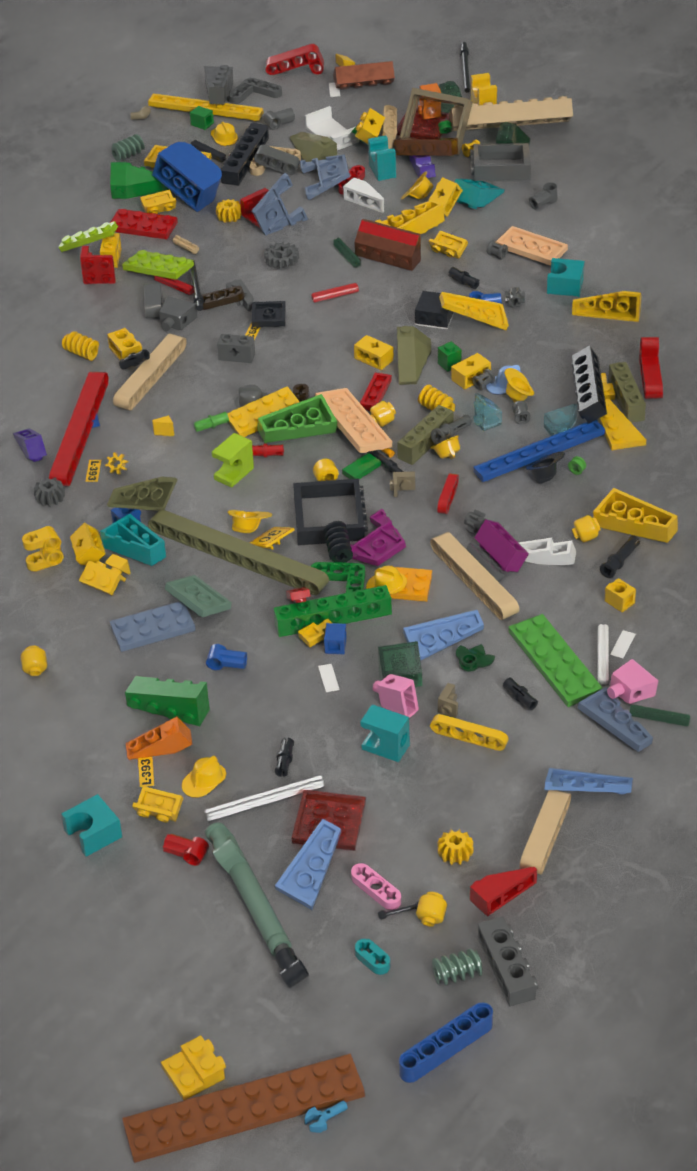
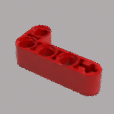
M309 44L269 57L266 60L265 70L269 75H276L308 64L312 73L321 74L324 70V59L319 47L316 44Z
M659 337L640 338L639 364L645 399L663 398V383L658 357Z

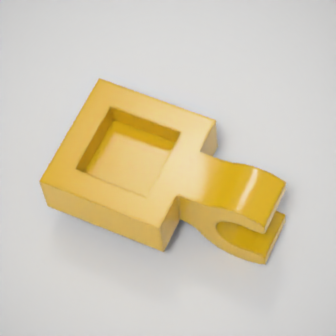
M601 373L605 399L615 400L613 384L607 383L606 373Z
M329 619L324 620L319 625L313 622L299 630L298 636L310 648L324 640L326 623L332 622Z

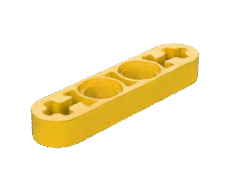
M442 714L435 715L430 723V728L437 734L493 750H504L509 740L507 734L500 730ZM455 727L460 728L464 732L458 731Z

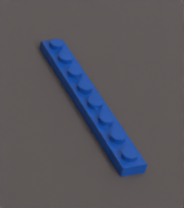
M597 420L590 424L586 422L474 466L473 472L482 482L536 462L552 453L564 451L605 434V428Z

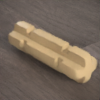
M175 235L173 238V242L183 249L191 251L193 254H197L199 251V247L196 244H192V242L181 238L179 235Z

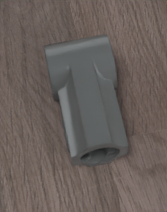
M292 108L278 112L267 111L263 116V120L271 129L275 130L282 124L294 121L295 114Z
M553 182L544 184L542 191L529 198L531 207L536 210L546 203H555L558 199L557 184Z

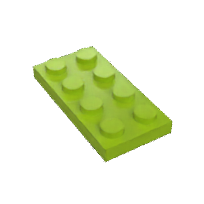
M146 250L138 251L122 264L123 270L175 280L194 266V262L191 259L163 255L158 252L152 253Z

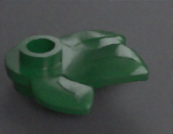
M482 644L469 650L460 645L456 650V657L460 660L459 666L467 672L475 671L479 667L490 666L495 660L494 655H485Z

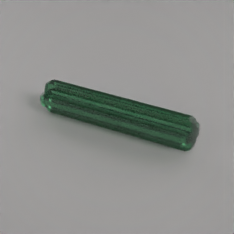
M339 237L337 239L334 238L333 245L354 267L361 266V259Z
M632 704L630 707L632 717L686 727L690 724L691 717L689 714Z

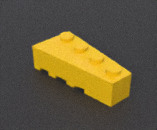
M430 200L414 206V210L406 209L401 211L400 215L394 217L392 214L387 216V220L381 221L379 219L375 222L423 234L445 221L443 204Z

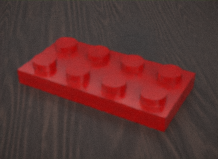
M118 209L110 223L116 222L118 227L115 232L167 240L177 225L178 218L170 215Z

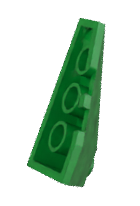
M111 162L110 187L112 199L140 197L170 189L152 175L153 171L146 170V167L141 166L139 168L132 166L128 162Z

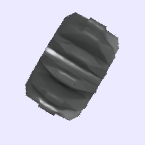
M48 477L47 480L41 479V482L36 483L34 496L37 503L42 504V506L49 505L51 507V505H58V502L63 501L65 488L61 481Z

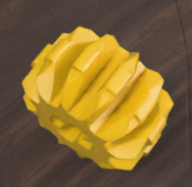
M227 199L217 203L216 215L219 221L231 223L241 219L239 201Z
M450 829L449 833L443 832L437 842L439 856L442 857L443 862L450 861L451 866L454 862H457L459 865H461L462 861L468 862L474 852L472 838L469 837L468 832L461 833L460 829L457 832H454L452 829Z

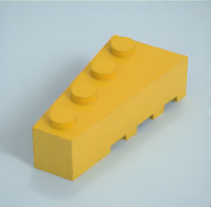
M615 488L608 493L593 511V517L596 518L600 528L665 543H668L678 531L677 515Z

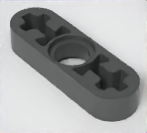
M469 543L466 550L500 582L505 572L479 546Z

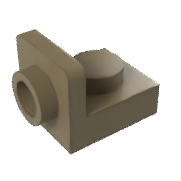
M415 471L393 472V480H390V491H394V497H398L397 490H415Z
M447 683L438 697V713L456 718L458 715V702H456L457 694H455L454 684Z

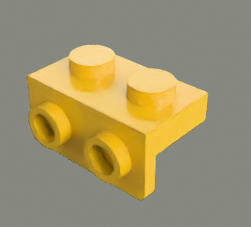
M170 190L140 197L141 204L146 213L158 214L159 212L171 211L176 208V198H173Z
M439 231L434 240L430 239L428 241L434 252H441L450 258L455 257L458 259L468 245L466 239L443 231Z
M88 561L79 581L104 593L113 595L119 581L125 582L126 578L121 575L122 571L112 567L108 569L106 568L107 565L100 561H96V563Z
M143 786L138 802H133L132 807L139 816L149 818V815L161 822L168 823L169 820L176 822L183 797Z

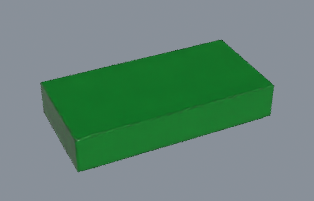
M367 453L343 468L342 474L349 479H361L380 467L381 461Z

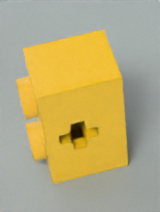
M371 108L367 112H363L360 117L361 122L356 127L357 133L355 137L368 144V139L378 137L385 120L384 116Z
M442 177L428 201L434 200L443 204L444 216L448 217L463 190L457 183Z
M365 335L354 344V359L383 370L394 361L393 346Z
M476 353L451 366V380L465 390L474 385L472 380L474 376H479L485 369L491 370V362L479 353Z
M84 522L70 536L72 548L76 556L75 559L80 565L86 566L88 561L96 563L106 554L99 531Z

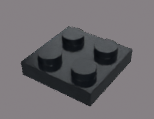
M286 301L252 302V327L285 326Z

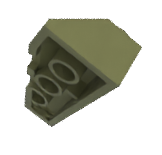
M299 132L290 136L293 146L301 152L302 159L306 162H311L314 158L325 160L328 156L337 155V143L329 137L306 132Z
M414 326L397 327L399 385L417 384L422 368L426 365L427 358L431 354V339Z
M162 476L115 488L112 491L107 506L155 511L165 510L178 479Z

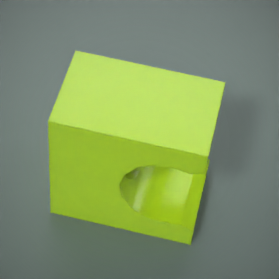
M236 433L229 436L211 452L212 457L223 462L222 467L215 472L214 480L231 488L254 469L252 440Z

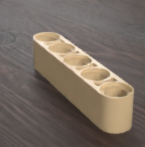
M385 105L382 114L385 120L381 127V136L388 137V148L393 149L394 140L397 135V108Z
M560 790L548 791L522 854L520 869L536 867L537 874L542 875L568 811L571 793Z

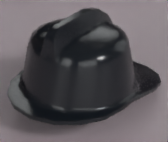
M555 452L547 455L536 463L527 466L526 470H531L538 484L550 481L556 475L557 462L564 458L565 452Z

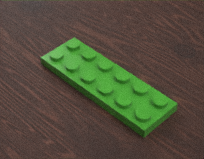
M543 614L509 626L508 632L567 707L578 704L580 701L603 689Z

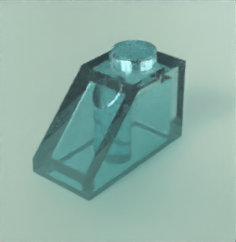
M577 404L544 413V428L551 436L573 428L577 420Z

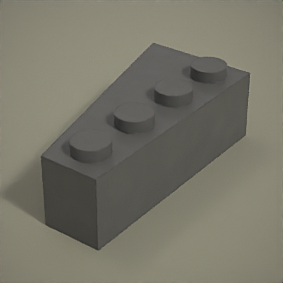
M221 65L220 67L204 66L205 85L209 103L225 104L233 86V67L228 65Z

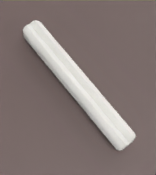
M600 624L598 626V683L600 685H607L609 680V627L606 624Z

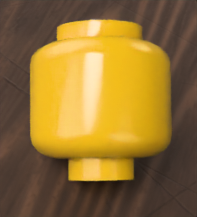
M381 401L370 408V416L380 427H384L394 420L396 411L390 402Z
M321 459L313 467V474L317 481L338 479V469L330 459Z
M590 515L575 520L574 528L571 529L575 539L579 538L583 543L597 538L599 531H601L596 518H592Z
M28 646L21 653V665L25 673L31 676H39L47 669L46 652L39 646Z
M427 892L419 899L416 916L422 921L423 925L433 927L435 924L443 922L447 902L441 894Z

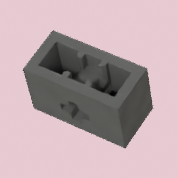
M231 334L220 335L217 343L219 360L252 363L255 355L254 337Z

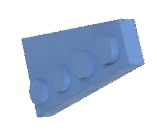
M478 610L405 627L403 628V634L415 663L483 630L484 624Z
M549 768L544 790L626 794L631 793L633 778Z
M322 819L278 880L275 889L312 910L341 835V828Z

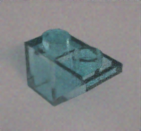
M476 393L475 402L473 403L475 408V416L473 417L475 424L483 431L501 425L502 410L492 400Z

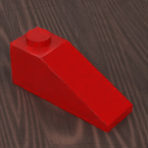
M528 867L487 875L470 886V901L486 916H489L536 884L537 868Z

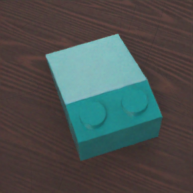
M455 179V183L463 190L456 202L461 204L467 203L468 207L473 209L486 206L505 191V189L485 181Z

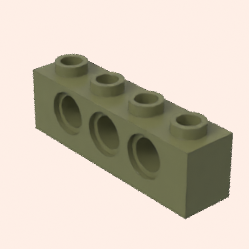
M627 363L609 364L608 381L613 384L615 397L623 414L631 423L645 421L646 403Z
M438 405L397 442L398 459L411 465L430 450V447L436 444L431 439L432 430L440 428L443 424L452 423L453 411L441 405Z

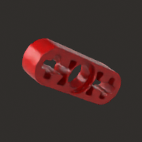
M356 165L349 170L350 177L338 184L340 194L344 195L343 186L351 179L363 180L365 177L364 166Z
M448 474L438 501V513L448 514L458 488V474Z

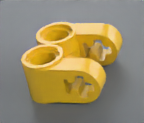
M45 526L23 535L22 542L25 550L33 551L40 548V551L26 557L28 570L35 572L56 566L64 559L60 547L61 539L52 526Z

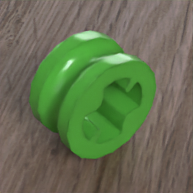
M575 456L568 463V468L573 474L579 475L585 470L587 464L583 458Z

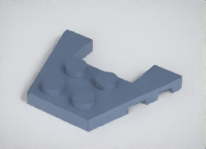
M345 154L328 156L325 160L314 158L311 162L300 161L303 173L315 169L318 170L320 182L305 187L308 200L350 177Z
M286 173L279 178L252 210L264 235L282 230L287 225H295L300 220L306 221L308 219L301 206L288 214L280 195L293 186Z

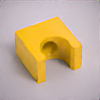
M489 73L471 75V101L473 104H478V106L484 105L487 102L497 104V86H490Z

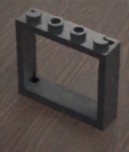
M359 478L293 483L298 546L326 544L323 533L326 526L304 527L302 499L355 495L358 524H346V529L350 542H356L365 537L364 532H368V524L364 522L367 521L366 510H362L365 509V498H361L364 497V489L359 484Z

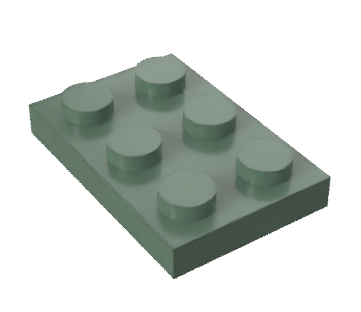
M196 575L170 581L165 585L166 591L197 613L198 616L206 617L231 609V601Z

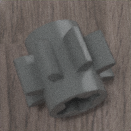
M511 287L509 292L505 291V303H509L510 307H519L521 303H525V292H521L520 287Z
M478 510L468 512L464 519V524L468 525L466 530L477 534L486 519L484 518L486 514Z

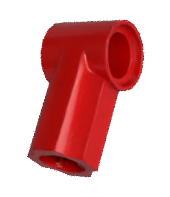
M167 834L163 845V852L183 857L188 864L198 866L209 849L208 842L203 838L194 837L190 840L174 834Z

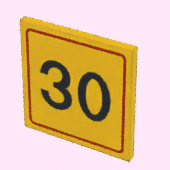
M273 527L249 543L261 548L273 549V544L280 545V539L295 529L291 527Z

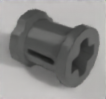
M494 240L489 242L487 254L497 255L500 259H503L507 254V245L497 244Z
M485 369L482 374L472 378L473 384L478 390H483L484 386L495 382V376L490 369Z
M517 401L513 404L512 410L516 414V422L519 424L529 422L531 415L527 411V403L525 401Z

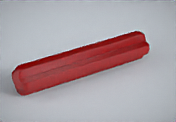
M154 276L155 281L188 295L194 293L193 286L183 281Z
M352 283L312 293L311 297L313 302H319L357 293L359 287L357 283Z

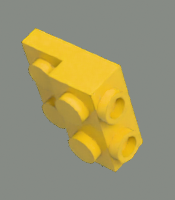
M201 1035L181 1045V1052L161 1062V1068L183 1101L225 1079L224 1069L226 1065L220 1055L217 1057L214 1055L213 1044L209 1039L204 1040Z

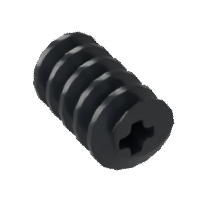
M333 521L326 525L323 533L330 560L343 563L350 561L353 558V552L346 524L342 521Z

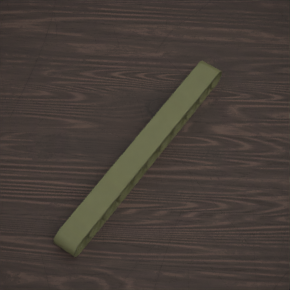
M161 509L148 521V527L154 533L296 589L308 588L312 595H318L329 583V577L321 570Z

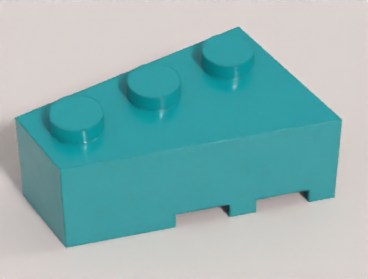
M131 514L126 515L100 531L101 541L105 549L150 566L166 558L165 541Z

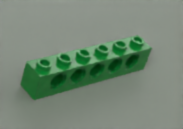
M384 585L274 607V624L278 636L284 637L298 634L299 630L313 622L319 625L326 619H329L332 623L348 624L392 615L391 596L387 586Z

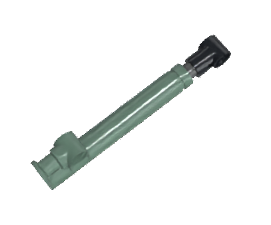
M213 823L205 831L207 839L213 844L214 850L212 852L220 865L233 879L267 947L282 969L279 971L282 979L289 988H292L307 978L309 973L291 948L292 944L234 835L223 823Z

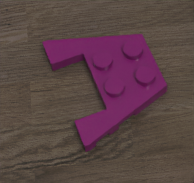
M380 509L370 516V522L378 528L351 545L352 559L379 566L406 547L405 540L398 530L394 528L384 509Z

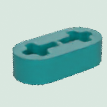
M360 939L355 943L356 958L373 973L382 975L390 970V956L370 939Z

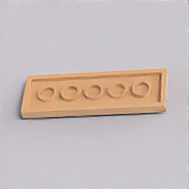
M347 388L315 393V396L323 395L337 420L338 428L359 453L392 447V440Z

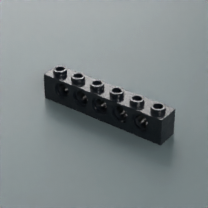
M251 123L246 128L244 135L241 136L235 149L230 153L224 166L220 168L222 184L240 185L250 169V163L259 146L265 145L269 139L268 125Z
M588 346L572 355L573 363L571 364L574 369V384L577 388L575 393L578 397V400H576L579 406L578 413L582 419L585 418L588 424L606 415L607 409L599 357L591 346Z

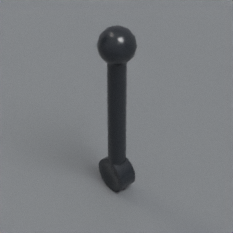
M419 902L387 912L382 910L378 912V917L382 920L389 915L413 909L417 910Z

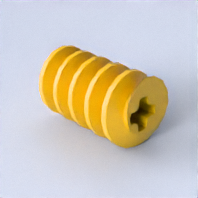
M72 331L62 339V347L64 350L93 361L98 354L99 342L76 331Z
M430 384L426 385L418 396V403L431 411L438 405L453 412L455 411L453 398Z

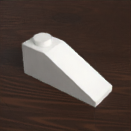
M353 178L343 186L344 200L381 213L384 212V198L366 181Z

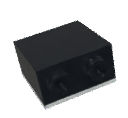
M422 291L415 308V325L448 329L454 312L442 308L439 298L441 293Z

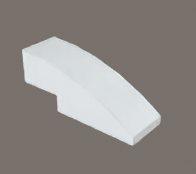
M552 538L519 542L529 553L525 562L542 565H571L575 562L576 549L572 541L554 543Z

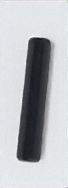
M194 140L191 142V145L200 152L211 153L212 158L220 162L226 161V154L200 141Z

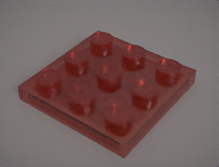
M417 108L410 137L416 139L441 138L442 134L439 132L438 124L442 121H449V113L441 112V117L423 119L422 115L418 113ZM405 115L397 126L398 136L401 134Z
M304 790L291 838L292 844L304 845L321 820L324 819L341 828V835L335 849L355 851L366 806V797Z

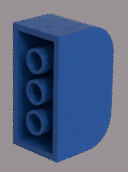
M176 142L158 153L152 175L198 212L215 200L222 172L213 161L193 145L185 142Z

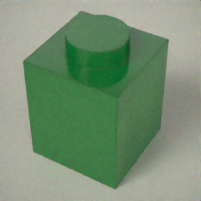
M197 106L190 112L191 125L203 130L209 128L214 124L213 110Z
M452 341L438 347V364L447 372L451 371V366L462 361V349Z

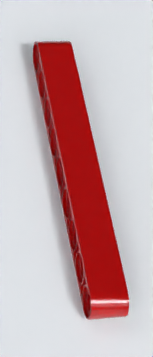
M107 372L88 373L49 474L50 479L56 478L57 481L62 482L63 486H70L94 424L92 420H95L108 386L109 377Z

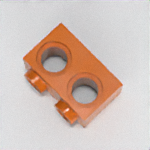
M437 83L419 86L422 90L441 93ZM419 98L418 113L422 115L423 119L441 117V102Z

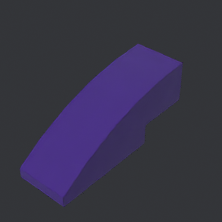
M409 155L411 164L418 177L425 171L427 172V178L436 177L435 164L431 163L429 155Z

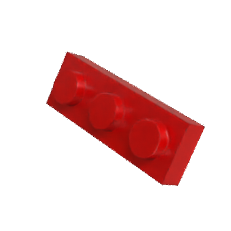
M374 373L360 401L365 410L370 411L371 407L382 401L392 381V375Z
M305 587L286 591L287 599L295 603L307 601L306 597H311L310 590Z

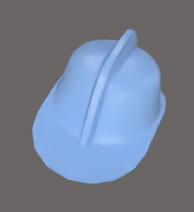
M503 366L499 370L498 375L495 376V382L486 385L487 390L492 394H505L508 383L504 374L505 369L513 368L520 371V366Z

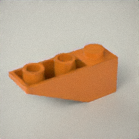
M175 717L127 742V758L131 760L175 754L192 745L191 731L178 717Z

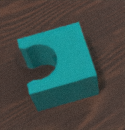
M380 136L368 139L369 166L377 180L396 178V151L394 148H388V137Z
M552 258L551 273H548L547 294L580 297L584 280L585 261Z
M372 704L360 721L362 728L371 730L361 744L362 750L399 763L410 746L409 717Z
M98 794L61 813L64 831L67 835H72L79 830H87L79 835L82 853L86 857L123 837L120 819Z

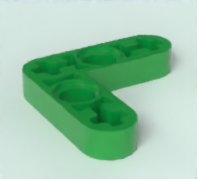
M316 562L311 565V567L325 572L329 577V581H347L346 593L364 590L366 572L365 566L361 563ZM336 570L343 571L342 573H334ZM356 583L360 584V586L358 587L351 586L352 584Z

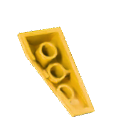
M620 291L573 299L572 315L639 322L642 295L640 292Z

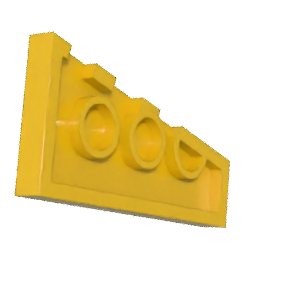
M441 292L439 296L442 308L503 330H507L509 326L503 304L446 292Z
M605 399L607 414L599 418L598 421L605 428L604 435L611 450L646 445L644 436L610 399Z

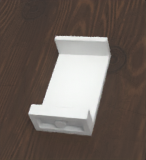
M330 106L305 115V128L312 134L329 137L337 143V150L359 142V139L355 137L356 135L351 132L355 127L347 130L332 118Z

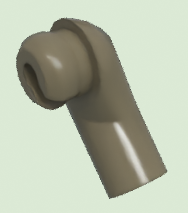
M144 106L139 112H131V120L146 119L151 113V109L148 106Z

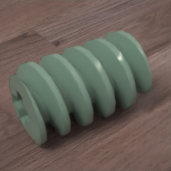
M138 134L113 143L111 147L112 155L117 162H120L121 159L125 160L126 157L130 158L131 155L135 156L136 153H141V149H145L144 142Z
M467 949L466 954L463 951H459L458 956L451 953L449 959L446 956H442L440 961L438 958H433L432 969L438 985L439 980L448 985V978H451L456 983L457 975L464 981L465 973L474 978V971H477L479 976H482V963L476 950L474 952L472 949Z

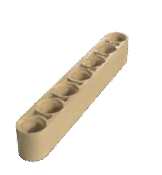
M168 334L150 354V358L145 360L116 392L113 398L114 406L132 410L185 350L186 338Z
M446 532L430 540L431 547L436 555L499 620H504L519 612V605L515 598L451 533Z

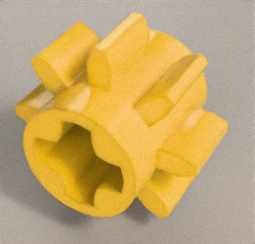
M113 452V457H107L109 462L105 466L111 468L110 473H114L116 470L117 474L121 475V470H127L125 465L129 461L123 459L124 454H120L118 457V454ZM120 461V464L114 466V463Z

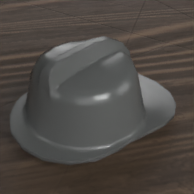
M256 385L239 387V396L235 399V405L237 408H240L269 394L262 392Z

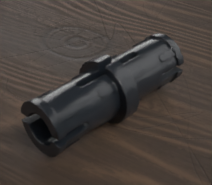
M451 267L448 272L449 277L473 289H476L480 284L479 279L472 277L466 271L463 272L455 267Z
M146 349L138 353H131L128 357L119 360V366L123 370L131 366H138L140 362L150 358V353Z
M511 677L504 681L503 687L513 695L517 702H521L529 710L536 708L538 705L537 699L531 696L524 686H520Z
M286 738L281 740L280 751L276 755L277 765L275 774L281 777L282 770L284 771L283 777L288 775L289 763L293 759L294 740L288 738L287 744H285Z

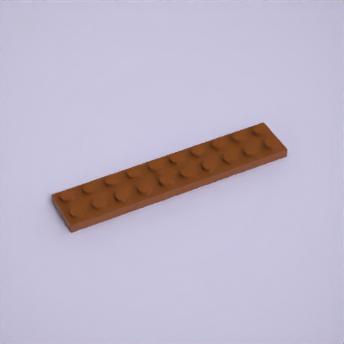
M350 1053L122 1118L133 1161L136 1163L306 1114L314 1106L317 1110L334 1106L341 1101L349 1102L365 1097V1090Z

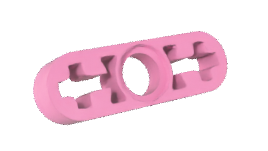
M359 863L352 867L351 879L355 885L387 910H395L400 907L401 893L398 889L366 864ZM372 884H380L382 887L374 890L370 886Z

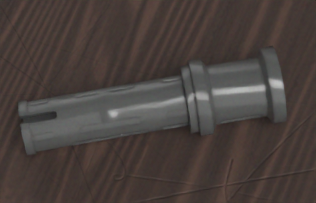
M464 415L450 424H443L440 428L432 430V441L439 444L445 441V439L452 438L454 433L471 425L472 418L469 415Z

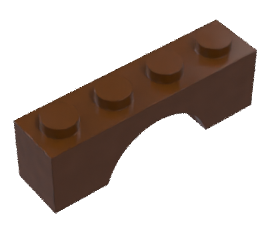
M398 138L394 140V149L396 155L452 156L458 154V138Z

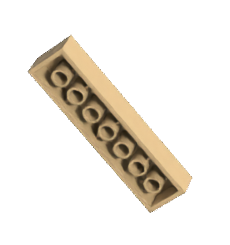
M562 96L555 100L549 97L544 98L543 101L529 99V102L515 100L514 103L501 101L499 104L487 102L481 106L472 104L466 130L569 122L573 117L572 98ZM455 105L449 112L452 131H458L463 106Z

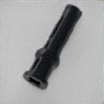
M630 536L616 553L608 557L606 563H602L600 572L604 577L613 578L616 571L623 567L625 559L640 544V541H637L639 540L637 536Z

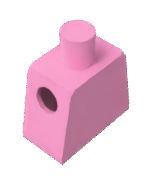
M632 659L613 672L607 694L611 699L619 696L626 703L631 704L654 697L659 680Z
M389 674L382 681L377 680L373 684V691L379 693L380 703L383 708L408 716L409 718L419 710L414 680Z

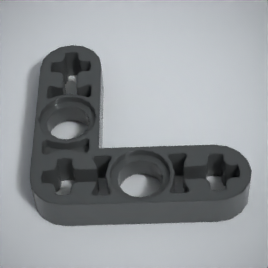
M247 78L229 93V102L231 104H239L253 92L278 98L282 96V87L260 79Z

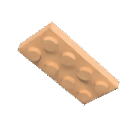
M514 226L508 229L496 241L497 244L507 245V251L550 266L552 258H560L568 250V244Z

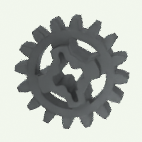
M284 242L275 243V246L270 245V248H266V251H264L265 262L269 266L273 265L274 268L277 266L280 268H288V265L293 266L294 262L297 263L299 259L298 248H295V245L290 246V243L284 244Z

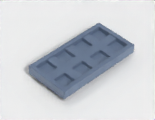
M181 601L109 621L121 652L195 631L194 622L186 606Z

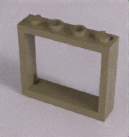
M412 88L400 138L410 137L419 98L463 106L456 138H458V154L455 155L459 156L473 102L467 98Z

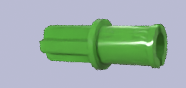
M223 412L214 416L209 415L208 418L194 422V428L197 432L208 428L214 429L215 426L229 422L228 414Z

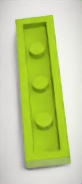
M115 221L111 223L106 222L99 227H92L84 232L79 231L72 236L67 235L61 240L62 242L58 248L61 252L113 236L118 225Z

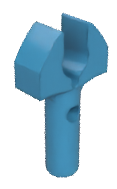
M341 1101L324 1111H318L314 1106L305 1115V1125L312 1120H319L309 1125L310 1132L321 1133L327 1130V1120L347 1110L348 1105L345 1101Z

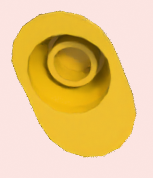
M221 122L211 131V136L219 145L230 146L238 140L235 128L230 123Z
M426 171L401 199L408 195L416 199H423L428 196L433 188V184L426 177Z
M513 368L505 369L504 374L508 381L506 394L514 403L524 401L528 396L534 395V391L527 378L520 371Z
M459 435L435 444L430 449H434L441 459L447 457L454 459L455 454L460 451Z
M228 511V514L232 516L233 531L241 533L254 532L258 528L261 519L272 516V513Z
M383 566L375 570V575L366 583V589L386 585L390 594H396L405 588L407 578L399 573L396 567Z
M216 756L200 758L195 762L193 770L182 781V790L190 797L199 798L205 796L226 778V770L219 764Z

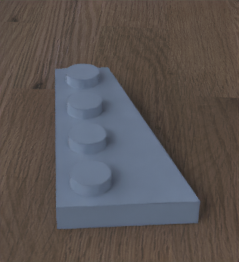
M607 687L579 702L578 709L637 752L652 744L653 737L638 721H634L631 718L632 714L620 706V701L617 698L611 699L608 696Z

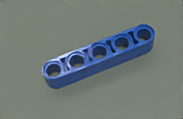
M484 1002L475 1004L402 1053L399 1057L400 1078L408 1083L417 1081L488 1033L493 1026V1008L491 1005Z

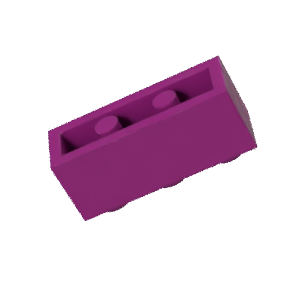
M485 519L474 537L480 543L479 546L490 554V558L500 564L499 567L506 572H518L529 555L499 522Z

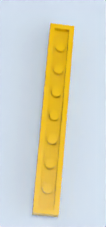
M154 93L148 100V106L191 112L197 106L213 110V115L249 119L251 121H259L264 113L263 108L229 103L210 104L206 100Z

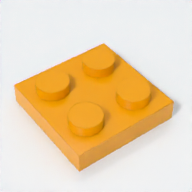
M396 567L399 573L407 578V584L400 592L390 594L391 599L427 602L432 580V570Z

